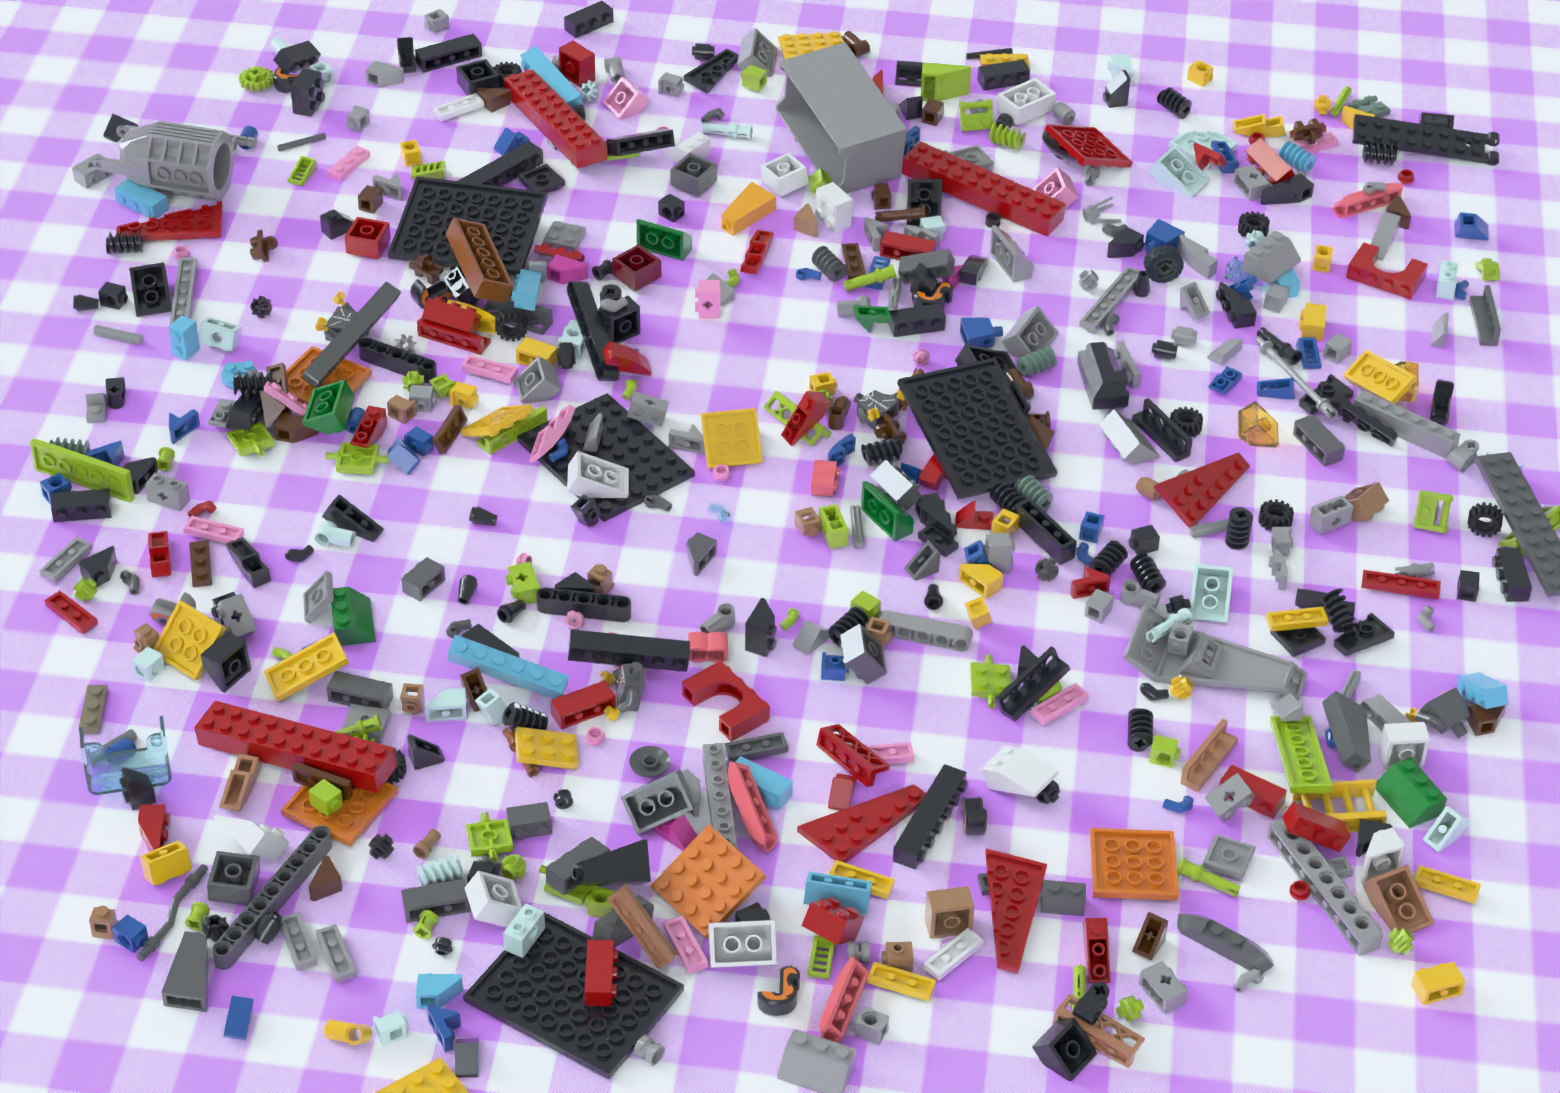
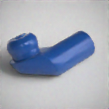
M1081 542L1079 547L1076 548V556L1079 561L1089 566V563L1094 558L1088 555L1089 545Z

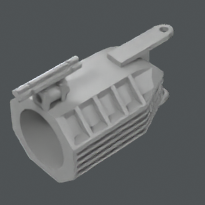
M160 120L140 127L120 125L116 129L117 135L123 138L119 143V160L96 157L93 160V167L102 172L124 175L130 181L160 193L218 202L222 200L230 187L234 167L233 156L238 150V145H247L248 147L255 148L257 139L228 134L224 130Z

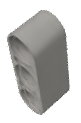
M1377 694L1360 704L1366 708L1367 719L1381 732H1383L1384 724L1411 723L1381 694Z

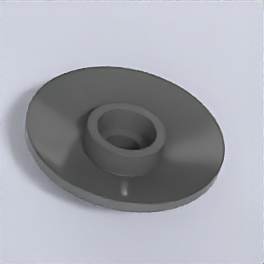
M643 746L631 754L629 765L632 771L639 776L647 778L657 777L669 769L670 756L660 747Z

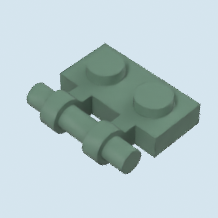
M1368 95L1364 99H1356L1348 104V107L1373 114L1379 118L1390 115L1391 110L1382 101L1376 102L1378 101L1376 95Z

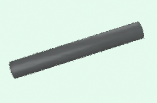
M320 133L277 145V149L282 151L326 139V134Z

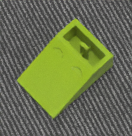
M923 63L920 95L923 97V101H928V99L942 101L968 95L970 93L971 66Z

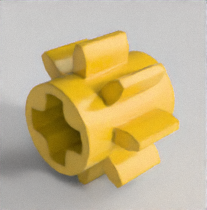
M1327 94L1319 95V99H1314V110L1319 111V115H1327V111H1331V98H1327Z
M1180 674L1170 680L1172 685L1169 686V690L1175 699L1180 697L1183 701L1193 695L1191 690L1194 689V685L1189 677L1185 676L1183 678Z

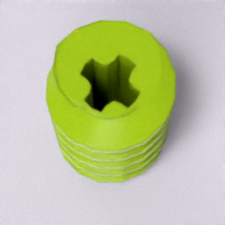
M994 122L989 133V139L993 144L997 143V145H1003L1010 149L1015 148V150L1019 151L1024 145L1026 132L1021 135V130L1018 129L1015 133V128L1009 131V126H1006L1003 130V124H1000L997 128V123Z

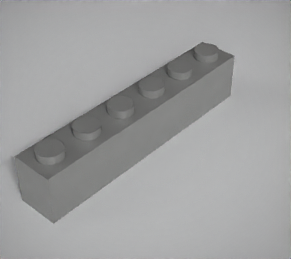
M1363 390L1354 399V406L1363 408L1366 414L1378 418L1381 424L1394 429L1399 435L1398 438L1447 459L1448 454L1459 445L1460 433Z

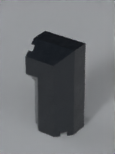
M1105 342L1087 344L1084 351L1081 349L1078 352L1077 365L1092 410L1128 407L1129 391H1126L1128 379L1125 371L1120 370L1113 348H1109Z

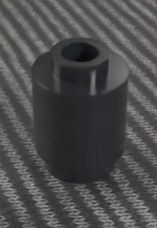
M695 43V46H692V56L695 59L709 60L715 55V46H711V44Z
M1157 339V343L1153 342L1151 353H1154L1156 358L1176 359L1178 345H1174L1173 342Z
M572 342L559 343V348H557L558 366H562V369H572L573 365H576L575 347H573Z
M275 911L265 912L255 928L254 937L266 945L270 941H274L284 925V922L281 920L283 917Z

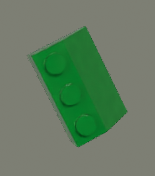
M636 220L637 245L639 244L647 251L684 261L692 251V236L688 233L645 220Z
M345 379L313 389L302 421L303 426L328 435L345 430L355 399V394Z
M863 481L861 511L894 542L912 534L913 517L905 512L880 487Z
M349 586L333 588L334 601L331 603L334 633L338 637L341 646L376 642L370 598Z
M1411 757L1394 763L1376 781L1375 790L1409 829L1439 817L1445 809L1447 797Z

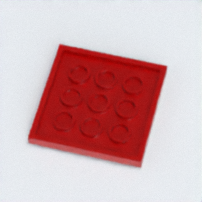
M1047 124L1044 129L1050 134L1049 136L1059 143L1060 147L1065 148L1068 154L1074 157L1078 164L1082 166L1130 168L1133 163L1096 127Z

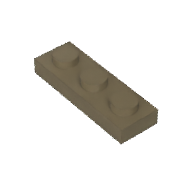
M87 684L78 727L79 734H100L109 691L108 685Z

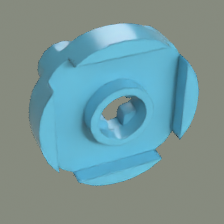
M251 361L226 363L221 373L222 383L225 387L227 385L233 390V375L236 377L237 372H240L243 377L244 373L248 370H257V368Z

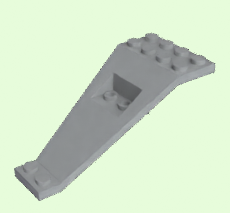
M1148 602L1142 606L1123 659L1152 681L1171 683L1170 680L1181 674L1183 678L1185 676L1189 677L1193 685L1274 691L1281 693L1283 696L1292 693L1297 700L1300 699L1308 673L1293 661L1193 630V640L1187 656L1167 652L1170 633L1152 643V641L1149 642L1146 639V632L1167 621L1168 617Z

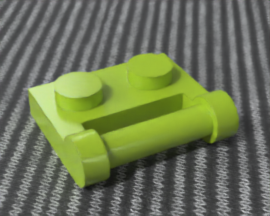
M992 99L967 103L960 101V130L991 129L994 123ZM986 108V113L965 114V109Z
M1420 489L1413 527L1447 533L1449 528L1447 526L1449 511L1454 495ZM1440 500L1443 501L1440 523L1434 524L1437 502Z

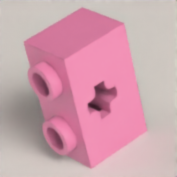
M698 280V288H695V298H698V301H695V312L699 313V319H720V280Z

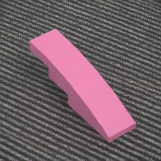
M569 404L562 409L559 415L549 422L547 427L538 432L529 459L530 463L543 456L560 439L572 419L576 409L574 406Z

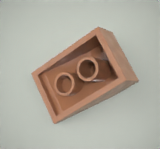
M1408 865L1371 878L1362 885L1371 905L1391 932L1395 928L1399 931L1405 928L1410 933L1435 924Z

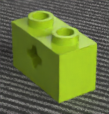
M833 504L819 507L818 516L821 520V532L829 549L848 546L849 528L838 505Z
M531 562L508 566V574L505 575L507 586H511L510 593L512 599H516V601L522 600L525 605L536 603V593L540 589V585Z

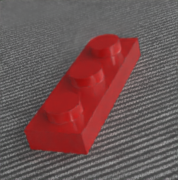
M60 590L44 600L46 607L81 634L98 625L96 617Z

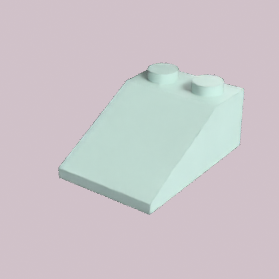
M1173 145L1148 170V173L1158 183L1190 198L1210 180L1176 145Z
M1195 563L1190 599L1191 608H1189L1193 614V620L1228 623L1234 567Z

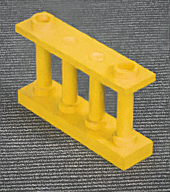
M1376 779L1332 782V793L1292 794V801H1302L1304 806L1313 809L1311 800L1322 799L1326 815L1344 821L1349 832L1358 831L1360 819L1386 823L1387 820L1386 811H1376L1371 797L1374 796ZM1363 797L1367 811L1355 812L1351 798ZM1343 798L1347 813H1335L1331 799Z

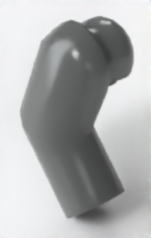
M721 108L713 109L701 117V122L708 123L715 116L721 119L725 113Z
M1106 223L1102 226V232L1116 237L1127 228V225L1115 226L1111 223Z
M1116 313L1109 314L1103 322L1108 336L1113 335L1115 332L1113 324L1116 325L1118 324L1117 321H1120V317Z
M647 495L644 498V503L649 508L661 507L667 512L672 509V503L659 495Z
M127 570L122 571L120 579L123 583L130 586V594H139V577Z
M471 619L451 622L446 629V634L454 638L462 630L471 629Z

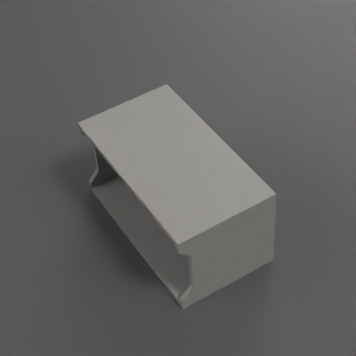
M846 42L780 61V69L786 72L784 96L776 103L775 110L816 170L822 168L832 177V182L846 194L900 177L907 128Z

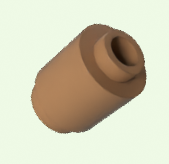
M1142 476L1139 478L1135 486L1139 494L1152 501L1162 498L1153 488L1154 485L1158 484L1157 481L1149 477Z

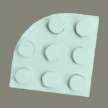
M1197 130L1184 132L1169 141L1168 147L1171 148L1173 145H1176L1190 160L1196 162L1193 146L1195 142L1212 150V141H1226L1232 152L1238 148L1239 143L1219 132L1211 130L1197 132ZM1208 163V165L1205 168L1207 169L1211 166V164Z

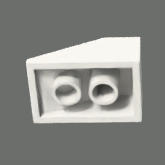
M577 451L568 464L567 492L580 497L584 494L590 498L628 497V468Z
M1011 746L1002 747L981 768L988 789L1036 797L1059 774V770L1021 748Z
M221 815L213 817L251 855L276 862L290 843L284 837L285 833L277 827L271 828L266 823L258 824Z

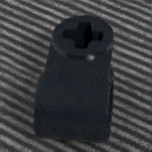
M105 378L108 407L112 409L122 408L125 404V378Z
M1102 982L1092 984L1084 996L1076 1003L1072 1015L1093 1026L1108 1005L1109 987Z

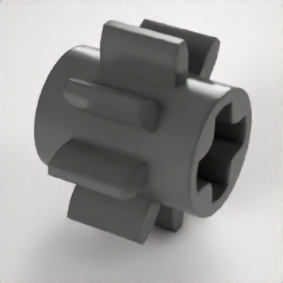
M1045 557L1039 560L1035 566V573L1039 574L1037 578L1049 582L1055 579L1059 573V567L1055 565L1057 561Z

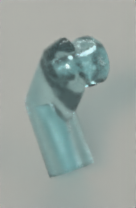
M710 503L708 511L719 514V521L726 523L731 516L729 510L723 505Z

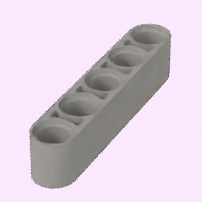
M884 610L879 616L880 619L890 621L892 638L965 652L969 649L974 634L973 630L965 625L891 610Z

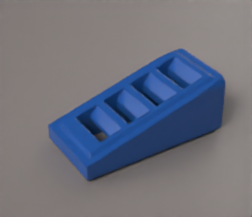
M1212 141V150L1222 154L1226 161L1223 168L1218 166L1221 173H1235L1239 162L1226 141Z
M874 256L868 274L874 272L877 268L889 267L890 259ZM885 280L881 284L876 282L865 287L882 290Z
M1316 337L1298 338L1296 349L1302 352L1301 363L1303 369H1321L1322 365Z
M1294 379L1257 381V396L1295 399Z

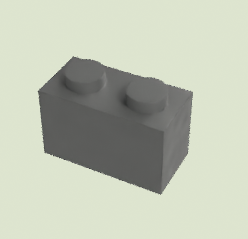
M428 557L424 558L401 578L402 592L421 602L446 580L445 566Z
M548 802L506 808V817L512 840L552 834V820Z
M1043 880L1041 913L1084 916L1086 883Z

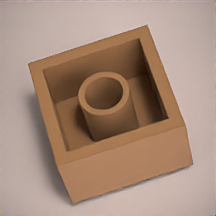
M969 886L926 892L924 920L930 939L958 936L967 928L972 930L975 905Z

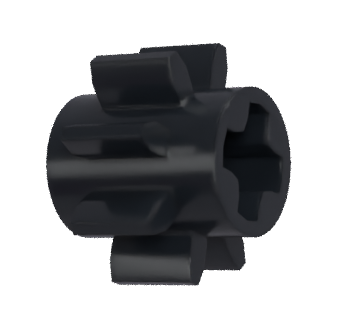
M259 296L258 299L253 298L250 305L253 311L252 315H257L258 318H264V315L270 316L273 308L270 303L271 299H266L265 296Z
M1183 595L1169 598L1170 603L1165 604L1167 613L1177 614L1182 608H1191L1190 600L1184 599Z
M1052 780L1036 796V799L1040 803L1047 805L1050 802L1055 803L1060 798L1058 796L1060 788L1057 782Z
M377 834L368 844L371 848L369 854L376 860L379 857L385 860L395 849L392 846L394 843L393 839L387 834L383 837Z
M217 914L206 917L207 924L201 925L202 932L206 934L207 939L210 938L214 942L229 928L226 917L222 918Z

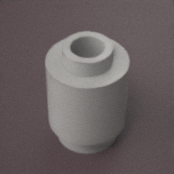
M1057 102L1052 108L1054 116L1062 123L1070 124L1074 121L1076 112L1064 102Z
M1177 326L1176 329L1172 330L1171 339H1174V343L1195 345L1198 331L1194 330V328Z

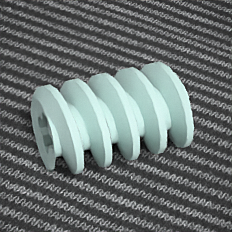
M457 854L456 860L451 855L448 856V862L445 858H440L439 863L433 860L431 866L426 862L423 865V869L420 865H416V874L420 886L430 885V883L437 884L439 880L443 883L446 882V878L452 881L456 875L459 880L463 879L462 865Z

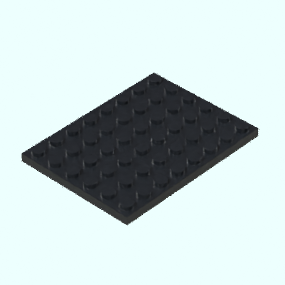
M416 176L389 248L388 258L414 262L418 256L429 254L432 256V262L438 265L450 266V262L458 263L447 239L446 232L453 218H459L485 224L507 273L520 274L521 269L525 267L548 200V192Z
M996 358L898 379L897 385L958 500L989 493L991 488L997 483H1009L1011 487H1014L1019 479L1028 475H1033L1039 481L1057 476L1058 471Z
M608 393L576 407L569 425L560 437V439H566V443L569 445L568 453L565 457L555 462L549 459V454L557 450L555 443L550 450L537 459L566 487L568 484V464L577 451L628 468L629 489L627 498H592L596 501V506L602 514L599 518L603 522L643 503L647 495H659L695 476L694 469L640 421L627 417L628 411ZM602 413L603 429L598 450L596 452L585 451L583 448L588 427L596 416ZM551 420L518 435L517 442L531 454L538 432L547 427Z
M544 912L545 929L525 956L522 958L504 950L463 995V1001L610 1080L634 1051L637 1041L651 1031L682 994L684 984L618 950V963H614V966L617 967V980H613V984H617L616 997H612V1006H585L587 940H592V936Z

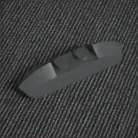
M1178 914L1177 928L1180 933L1249 971L1257 969L1263 974L1274 966L1271 956L1261 946L1243 935L1203 915Z

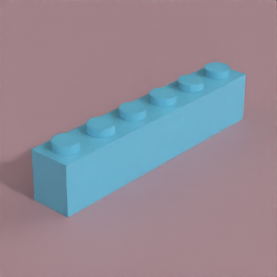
M537 46L520 54L522 60L520 64L524 70L533 69L569 106L576 107L580 104L584 106L579 92Z
M458 635L454 636L448 651L447 661L472 670L479 667L480 672L552 699L563 696L568 685L569 676Z

